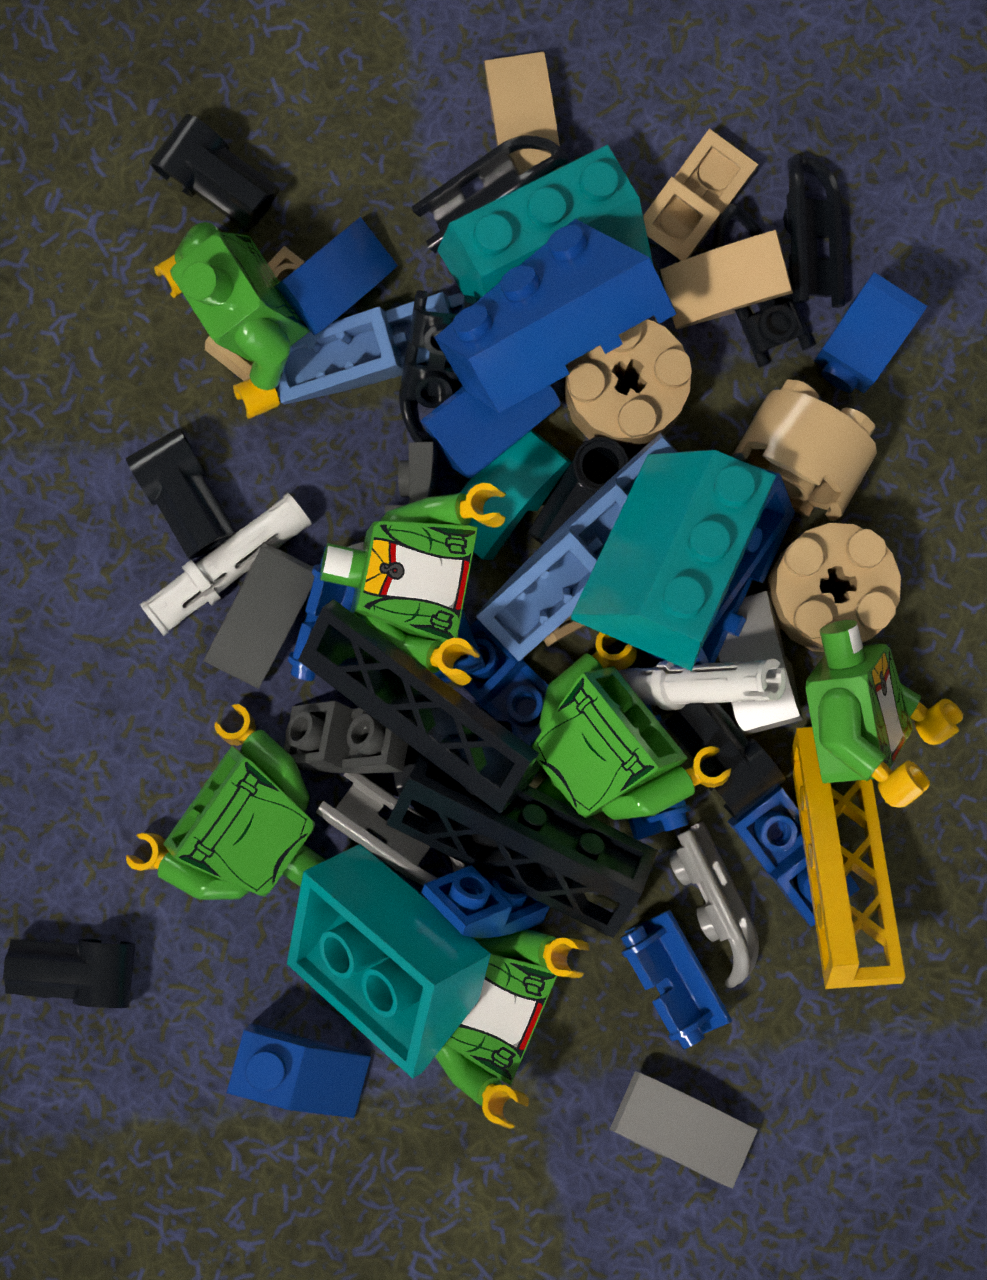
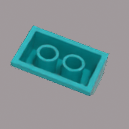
M608 144L450 222L437 250L463 295L473 296L476 301L495 287L509 270L521 265L546 244L555 231L567 226L574 219L650 257L652 261L639 196Z
M717 450L648 454L572 612L571 620L692 671L761 517L776 475Z
M359 844L303 871L287 965L412 1079L422 1074L478 1003L491 953L483 948L474 938L462 935L429 900L425 899L393 872L388 865L381 862L364 846Z

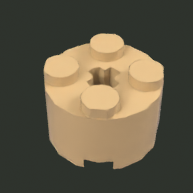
M649 319L619 334L623 345L607 354L604 353L601 346H598L568 363L567 369L570 374L565 376V401L573 423L589 440L594 437H607L615 440L624 449H636L647 445L660 432L664 436L675 425L690 393L692 374L690 358L685 353L683 345L666 327ZM626 373L635 376L638 379L636 387L640 393H636L632 388L627 395L619 393L615 389L618 381L616 375L620 374L623 378Z
M787 379L781 390H772L766 396L732 457L750 465L779 473L795 512L809 517L814 507L827 510L825 513L830 521H835L843 515L877 454L876 443L870 437L875 429V424L858 410L843 408L839 411L828 403L819 400V394L806 383Z
M827 523L806 530L779 554L768 575L767 592L770 594L780 630L782 629L791 640L805 646V648L811 651L824 652L820 629L829 623L841 620L857 621L862 643L872 639L885 628L894 617L900 602L901 575L893 553L886 547L884 539L875 532L854 524ZM829 574L833 575L835 582L843 583L845 587V593L838 597L839 603H835L831 593L821 592L820 584L829 579Z

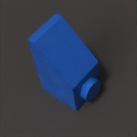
M873 272L814 359V362L824 368L821 372L822 377L842 391L852 393L856 388L865 394L878 379L928 306Z
M251 1023L243 1030L226 1093L291 1111L355 1118L371 1056Z

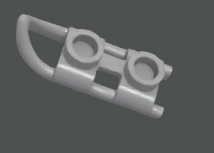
M344 773L343 776L353 782L349 791L336 808L323 801L316 814L353 841L358 842L374 853L379 859L406 878H410L422 886L427 882L438 879L418 867L430 846L386 825L387 821L378 815L384 805L393 810L398 798L362 773ZM411 807L408 808L409 811L425 818ZM367 830H369L370 832H372L373 834H375L376 836H378L380 839H382L383 841H385L386 844L383 843L382 841H380L378 838H376V837L373 836L372 834H370ZM450 857L453 872L465 868L464 863Z
M701 821L691 826L690 830L677 835L682 846L669 852V860L678 880L683 885L696 883L706 904L697 908V918L706 937L712 942L719 939L720 941L728 939L733 953V969L725 980V986L733 988L742 983L755 967L759 952L758 934L753 920L704 821Z

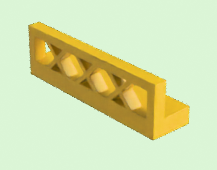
M812 727L796 728L791 750V764L825 989L903 984L905 971L872 779L868 781L856 780L855 784L844 796L831 787V783H823ZM857 795L859 796L860 808L852 803ZM842 813L864 828L866 839L853 854L840 845L837 818ZM867 852L870 866L861 860ZM851 871L874 887L875 899L863 913L849 902L846 876ZM876 911H878L880 926L870 920ZM861 930L884 947L887 966L858 968L859 959L855 936Z

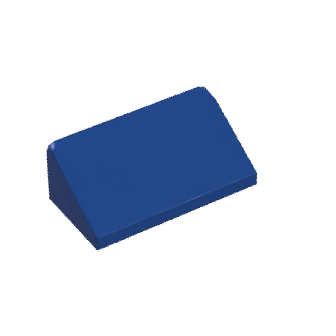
M549 385L503 412L498 413L461 387L420 421L449 466L464 477L472 478L554 412L562 403L556 392Z

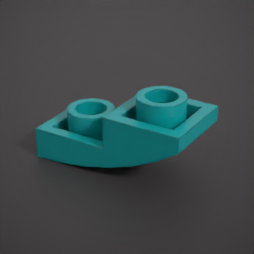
M533 429L472 477L460 492L467 495L469 490L475 485L489 483L506 493L504 497L495 496L489 498L483 507L484 514L500 513L506 517L505 522L501 526L496 528L487 527L473 518L468 524L478 527L473 552L482 560L494 559L527 511H538L572 462Z

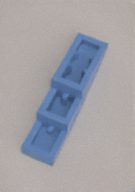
M444 292L428 296L426 311L458 314L462 311L464 295L460 292L447 296ZM414 301L384 311L379 306L334 321L316 335H313L311 331L291 346L281 380L277 385L281 403L283 405L402 376ZM418 348L417 365H427L430 352L426 348Z
M661 432L588 499L476 613L477 619L518 661L523 659L572 615L647 455L678 452Z

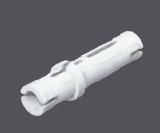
M287 493L271 508L240 529L196 564L190 560L183 565L184 573L139 605L162 635L165 636L169 633L168 631L205 603L209 602L212 606L221 599L218 594L249 571L264 542L278 549L303 529L311 526L312 523L294 498Z
M776 659L754 660L751 662L705 663L694 665L692 671L665 660L652 668H627L618 671L645 705L659 706L660 709L666 711L679 710L690 703H725L751 700L776 701L783 696L786 688L784 668H778L780 662Z

